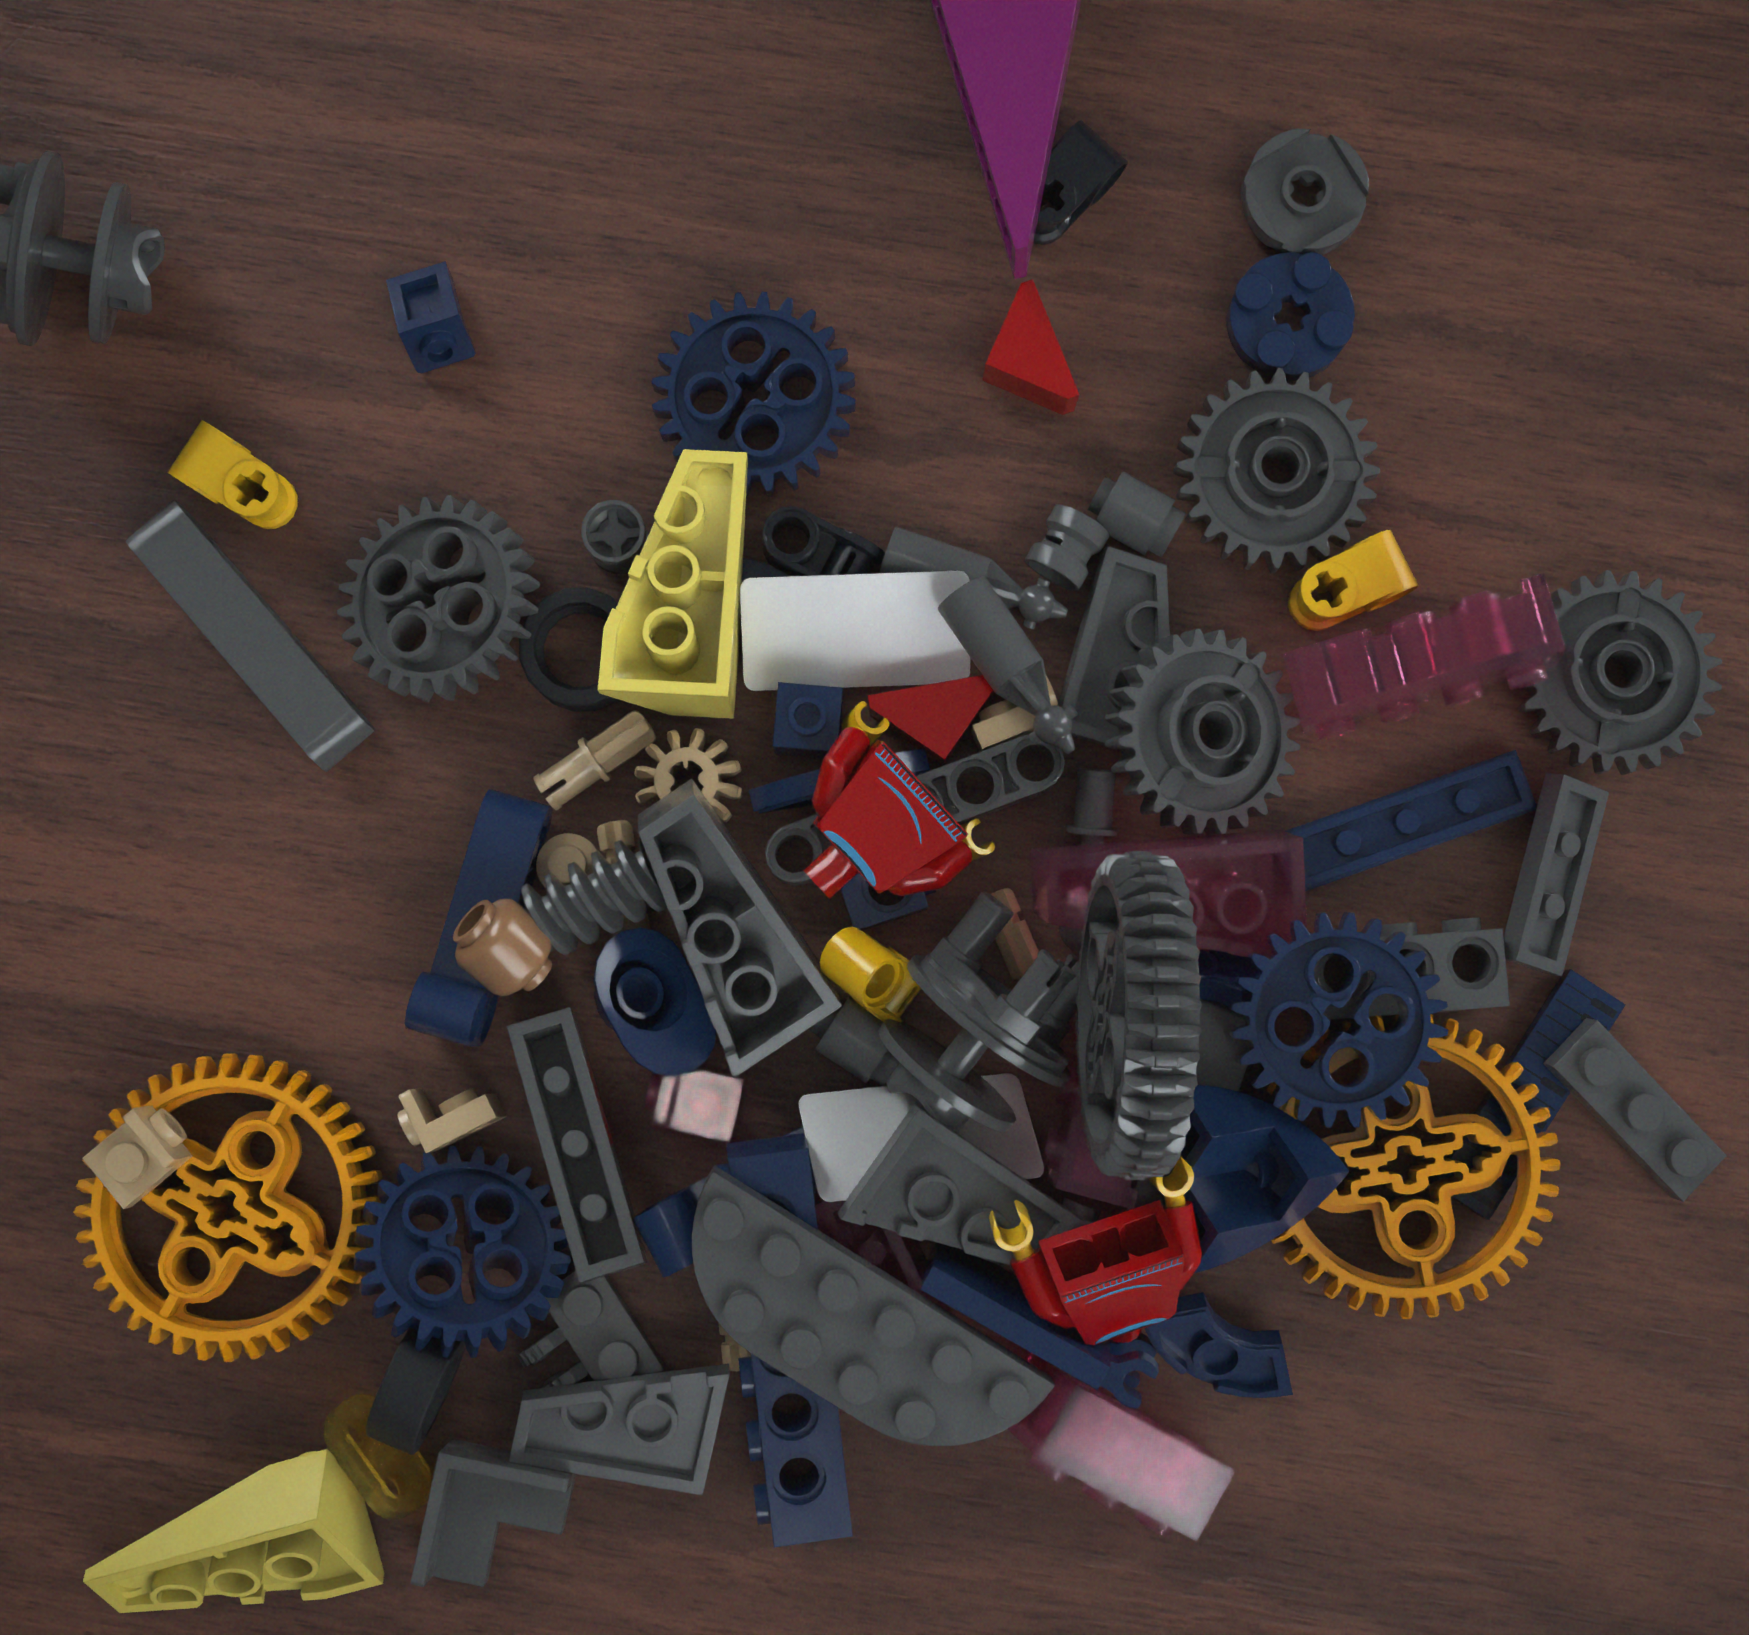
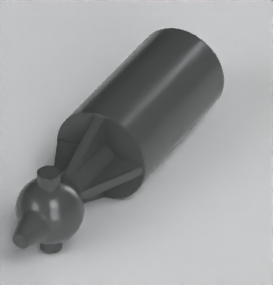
M897 526L894 528L879 572L964 571L969 581L985 576L1007 608L1018 607L1019 612L1025 618L1023 626L1030 629H1035L1037 622L1045 621L1048 618H1065L1068 608L1055 600L1053 593L1048 589L1051 582L1049 580L1039 577L1037 584L1022 589L992 558Z
M981 576L955 590L939 605L938 611L995 694L1035 716L1033 723L1034 731L1029 734L1033 744L1038 745L1043 741L1047 744H1055L1066 754L1074 751L1075 745L1071 735L1072 718L1078 714L1070 704L1065 708L1051 705L1044 660L985 576Z

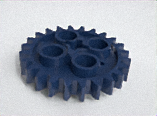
M741 292L735 293L734 310L725 312L722 306L713 299L710 301L712 319L705 322L693 312L688 314L693 333L690 336L677 331L670 333L671 341L678 354L659 353L657 357L660 366L670 373V376L652 378L654 391L668 396V398L652 404L655 417L672 419L659 429L663 442L681 439L672 452L677 463L683 449L747 452L746 498L750 493L753 482H761L767 497H773L775 479L782 477L787 485L795 491L798 489L796 471L799 469H805L816 478L820 475V467L816 459L818 453L828 458H837L838 448L830 439V436L849 437L850 424L839 417L838 414L855 412L856 399L840 392L855 386V375L852 372L836 371L848 362V351L846 348L828 351L827 349L835 340V330L833 327H827L814 333L816 311L811 309L797 320L794 318L793 299L787 297L778 311L770 309L767 292H761L756 308H747ZM744 341H754L765 349L762 356L750 364L735 361L731 357V353L739 343ZM781 351H787L790 354L789 358L784 360L773 373L771 372L764 383L766 400L762 402L754 398L744 409L745 403L742 391L745 388L751 392L757 391L769 374L774 359ZM794 377H805L815 385L813 393L802 400H792L786 397L781 392V389L785 382ZM708 390H716L723 393L727 397V401L719 412L704 414L694 408L697 397ZM744 409L731 436L726 440L720 439V432L726 429ZM758 426H767L778 434L776 443L771 448L763 451L749 448L744 443V439L751 429Z
M1344 912L1338 929L1333 930L1328 915L1326 913H1316L1314 932L1309 933L1299 919L1290 921L1292 941L1287 943L1274 933L1267 935L1268 944L1274 954L1267 958L1260 954L1250 953L1248 959L1259 971L1256 978L1236 977L1234 981L1241 988L1249 992L1248 1001L1229 1003L1228 1008L1236 1013L1246 1015V1024L1229 1031L1230 1037L1249 1040L1251 1046L1236 1058L1237 1062L1241 1065L1254 1063L1260 1065L1261 1068L1250 1081L1251 1085L1256 1089L1272 1082L1276 1084L1270 1099V1103L1273 1106L1279 1108L1291 1097L1296 1098L1294 1117L1298 1120L1304 1121L1313 1107L1316 1106L1318 1107L1320 1123L1324 1127L1331 1128L1335 1121L1337 1110L1343 1111L1344 1117L1350 1126L1359 1127L1361 1108L1367 1107L1375 1118L1382 1121L1386 1119V1108L1383 1099L1390 1097L1395 1102L1406 1107L1410 1104L1403 1085L1407 1081L1425 1087L1429 1084L1425 1075L1417 1068L1421 1060L1441 1063L1442 1057L1436 1051L1427 1047L1429 1038L1447 1036L1448 1029L1432 1024L1430 1014L1442 1011L1448 1007L1446 1001L1428 999L1426 994L1428 989L1440 981V977L1436 974L1418 976L1415 970L1426 956L1424 951H1414L1404 956L1399 953L1406 934L1403 932H1395L1385 941L1380 940L1382 920L1377 918L1371 919L1365 925L1362 932H1357L1355 914ZM1332 953L1343 961L1346 968V978L1338 989L1327 992L1317 984L1314 977V968L1323 956ZM1368 970L1372 971L1375 975L1373 982L1368 989L1364 990L1352 1002L1345 1012L1344 1017L1351 1023L1349 1030L1346 1033L1338 1030L1330 1032L1319 1048L1313 1063L1308 1068H1303L1300 1064L1302 1056L1329 1028L1330 1021L1323 1015L1325 1009L1328 1006L1340 1009L1345 1006L1356 990L1363 974ZM1386 993L1397 1001L1399 1018L1390 1029L1379 1031L1370 1022L1369 1007L1376 997ZM1296 1007L1305 1015L1307 1030L1304 1037L1298 1042L1284 1044L1276 1036L1274 1030L1275 1020L1284 1009ZM1350 1047L1359 1056L1360 1070L1351 1082L1337 1084L1330 1075L1329 1061L1337 1050Z
M450 1146L446 1163L439 1165L431 1153L423 1152L421 1172L417 1173L407 1164L401 1163L398 1166L397 1172L399 1186L385 1180L379 1182L377 1197L381 1203L366 1201L362 1218L370 1225L357 1226L355 1244L366 1249L355 1253L353 1265L354 1270L370 1272L361 1279L360 1294H381L374 1302L373 1317L375 1319L392 1312L396 1315L391 1332L393 1337H398L412 1327L418 1331L415 1342V1349L421 1351L430 1339L435 1337L440 1339L442 1357H449L455 1341H464L470 1357L476 1358L481 1339L488 1337L494 1348L500 1352L505 1348L508 1328L517 1336L525 1339L531 1328L528 1315L543 1321L547 1318L551 1305L545 1297L559 1298L564 1282L556 1275L567 1272L571 1257L558 1252L568 1245L565 1230L553 1229L561 1221L558 1206L543 1207L548 1199L551 1187L548 1184L538 1186L532 1190L527 1187L532 1168L527 1166L513 1176L506 1172L509 1163L508 1154L504 1153L493 1166L485 1164L483 1147L477 1146L470 1162H462L457 1148ZM455 1197L463 1201L465 1250L467 1253L473 1254L468 1271L469 1284L475 1300L473 1304H466L463 1301L461 1251L459 1247L453 1246L458 1227L455 1209L451 1201ZM484 1208H495L506 1216L507 1221L498 1225L483 1222L476 1212ZM427 1214L436 1217L442 1223V1227L431 1232L422 1231L416 1228L410 1220L417 1215ZM494 1268L503 1269L514 1277L515 1283L508 1287H497L487 1281L484 1273ZM429 1275L438 1276L448 1283L450 1289L438 1295L429 1294L422 1291L417 1285V1281Z

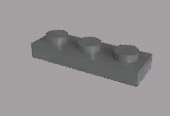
M1545 774L1503 937L1506 961L1544 974L1563 975L1609 792L1565 774Z
M1586 1018L1543 1063L1671 1198L1684 1202L1727 1156L1598 1020Z

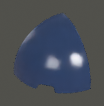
M1197 1085L1195 1087L1193 1097L1195 1108L1190 1113V1130L1185 1136L1186 1145L1180 1154L1194 1172V1182L1191 1188L1184 1194L1185 1201H1192L1202 1250L1201 1264L1194 1273L1235 1260L1276 1238L1314 1210L1349 1173L1347 1167L1333 1150L1313 1131L1291 1115L1263 1100L1242 1092L1204 1085Z

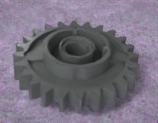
M1278 368L1270 384H1265L1259 373L1255 370L1247 378L1246 390H1243L1235 381L1230 379L1223 388L1225 401L1209 394L1202 404L1208 417L1194 413L1190 417L1187 426L1196 436L1181 437L1177 449L1189 456L1190 459L1177 462L1173 469V474L1189 479V483L1178 490L1176 498L1177 500L1193 501L1195 503L1185 521L1187 523L1199 521L1206 523L1207 528L1200 540L1203 544L1217 537L1222 539L1224 543L1220 558L1223 560L1229 557L1235 550H1240L1244 555V569L1249 570L1259 557H1264L1269 572L1275 573L1280 568L1285 557L1289 559L1293 568L1299 571L1306 565L1307 552H1310L1319 562L1326 560L1330 556L1328 541L1341 548L1344 547L1351 540L1345 525L1359 528L1366 521L1367 517L1357 505H1370L1376 499L1377 494L1366 487L1364 483L1374 480L1380 473V468L1365 463L1364 459L1372 454L1378 446L1376 442L1360 441L1358 438V434L1368 423L1366 418L1353 421L1347 419L1346 413L1353 402L1351 398L1344 399L1337 404L1331 403L1329 397L1332 391V383L1327 382L1315 392L1309 389V373L1303 372L1296 383L1290 385L1286 381L1283 368ZM1273 458L1284 462L1290 471V482L1277 484L1268 480L1262 471V461Z
M1606 570L1596 576L1594 586L1584 575L1571 582L1572 594L1562 587L1552 592L1549 598L1553 608L1540 605L1530 613L1539 627H1526L1519 631L1517 635L1529 646V650L1520 651L1511 656L1512 662L1526 669V674L1512 681L1511 687L1527 690L1529 693V698L1517 707L1518 712L1526 713L1535 712L1538 716L1537 721L1529 730L1530 734L1534 735L1549 731L1552 734V739L1547 749L1550 754L1568 746L1571 749L1569 765L1572 767L1582 765L1591 757L1595 774L1608 772L1615 761L1620 774L1627 775L1636 771L1638 760L1646 770L1660 766V751L1669 758L1684 753L1679 737L1689 741L1699 738L1703 733L1695 723L1694 718L1704 719L1715 713V709L1703 700V696L1722 690L1721 684L1707 677V670L1722 664V659L1707 656L1704 653V647L1710 644L1716 636L1714 633L1698 634L1694 628L1703 615L1702 611L1683 614L1680 611V607L1685 594L1681 591L1668 599H1664L1661 596L1662 579L1660 578L1648 583L1643 589L1640 588L1637 571H1631L1624 575L1618 585L1611 570ZM1608 658L1615 659L1624 666L1627 680L1623 688L1614 686L1607 679L1605 663Z
M1194 629L1181 633V637L1174 634L1160 638L1159 648L1153 646L1141 649L1138 652L1142 665L1135 664L1123 668L1122 672L1130 687L1125 686L1111 690L1110 694L1122 707L1120 712L1105 715V720L1119 729L1116 737L1110 738L1105 742V747L1120 750L1122 753V758L1111 767L1112 773H1129L1131 779L1123 790V794L1130 796L1143 793L1144 799L1141 804L1140 813L1147 815L1157 814L1161 811L1160 827L1162 828L1179 827L1181 825L1182 832L1185 835L1202 834L1203 830L1206 835L1225 834L1227 827L1229 829L1248 827V816L1255 817L1268 814L1264 798L1283 797L1284 792L1276 780L1277 777L1290 776L1295 773L1293 767L1285 761V754L1300 750L1301 745L1289 739L1287 731L1300 724V719L1287 716L1284 712V707L1294 699V694H1279L1276 691V685L1283 675L1282 671L1264 673L1263 665L1267 653L1261 651L1246 655L1247 639L1244 637L1226 642L1224 630H1216L1203 635L1200 629ZM1201 720L1205 723L1208 730L1206 745L1202 742L1199 735Z

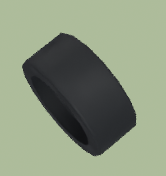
M589 587L565 588L544 597L536 605L539 608L538 613L526 617L523 627L531 633L530 639L519 638V661L529 683L552 704L573 712L598 711L619 701V699L599 694L598 682L591 686L573 687L560 682L550 672L544 659V643L549 631L559 620L572 614H590L606 622L612 608L615 609L618 604L612 596Z
M412 1327L406 1332L384 1375L365 1428L368 1437L410 1455H414L420 1449L429 1434L453 1383L465 1349L464 1341H455L449 1357H442L440 1339L432 1337L421 1351L415 1349L418 1331Z

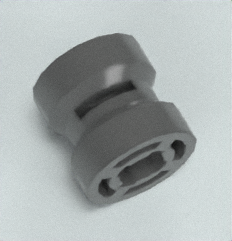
M606 500L597 503L587 512L582 522L581 536L584 545L592 559L601 569L613 574L628 573L635 556L640 555L649 535L646 525L638 511L632 505L622 500Z
M1058 504L1055 505L1046 521L1048 532L1044 540L1033 544L1024 562L1034 572L1052 583L1071 591H1079L1089 573L1086 566L1092 555L1101 552L1110 534L1100 523L1071 507Z

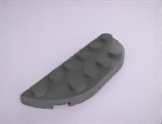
M713 1166L700 1193L693 1222L692 1257L695 1275L705 1302L718 1323L739 1345L759 1359L878 1432L900 1441L927 1446L968 1444L1001 1433L1029 1415L1055 1386L1053 1378L1049 1374L717 1166Z

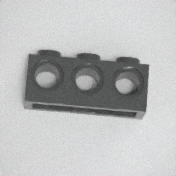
M1481 917L1442 920V933L1418 935L1417 922L1382 925L1380 940L1385 941L1395 932H1403L1406 934L1400 951L1406 954L1414 951H1424L1426 956L1415 971L1418 976L1424 974L1439 975L1440 981L1428 989L1426 994L1428 999L1447 1002L1448 1007L1442 1011L1510 1006L1503 928L1482 930ZM1462 946L1472 950L1478 961L1477 972L1468 982L1461 980L1455 974L1452 966L1453 956ZM1332 953L1323 956L1314 968V977L1317 984L1327 992L1333 991V989L1326 984L1323 969L1327 960L1334 956ZM1368 970L1363 974L1356 990L1345 1006L1341 1009L1328 1006L1323 1015L1329 1020L1346 1019L1344 1017L1345 1012L1352 1002L1364 990L1368 989L1375 978L1374 973ZM1386 993L1376 997L1369 1007V1017L1376 1015H1399L1397 1001Z

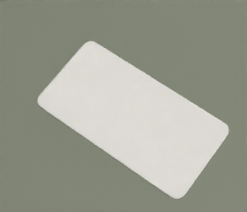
M964 571L747 578L740 586L744 683L749 690L764 691L778 690V682L847 688L928 685L967 678L970 675V656L939 613L938 607L950 594L968 583L969 578Z
M1008 1073L981 1076L1010 1105L1015 1113L1016 1121L1008 1131L1001 1132L970 1118L958 1134L1022 1178L1034 1179L1041 1177L1044 1165L1019 1079L1013 1074ZM888 1086L806 1094L800 1098L798 1103L809 1148L816 1187L819 1196L824 1201H846L914 1103L926 1111L923 1104L916 1097L905 1092L890 1093Z

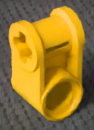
M201 420L167 472L215 504H218V502L255 526L263 529H277L286 525L294 517L298 507V495L295 488L285 477L251 455V451L203 420ZM259 488L269 492L267 498L262 503L253 498Z
M1385 530L1352 545L1342 553L1317 563L1308 569L1303 578L1294 585L1289 593L1288 608L1290 615L1298 625L1307 630L1320 631L1365 611L1371 612L1411 593L1419 585L1392 531ZM1314 590L1318 593L1329 591L1333 601L1330 604L1327 600L1316 602L1311 593Z
M852 926L837 932L827 942L822 951L819 963L820 971L824 976L848 993L854 1001L882 1022L886 1019L902 1022L901 1015L921 989L907 969L909 959L890 946L886 948L859 928Z

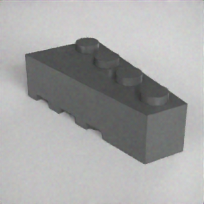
M690 779L638 814L639 836L667 908L672 915L689 965L692 967L703 995L706 1009L720 1039L733 1078H735L842 1007L837 986L820 971L819 959L693 779Z

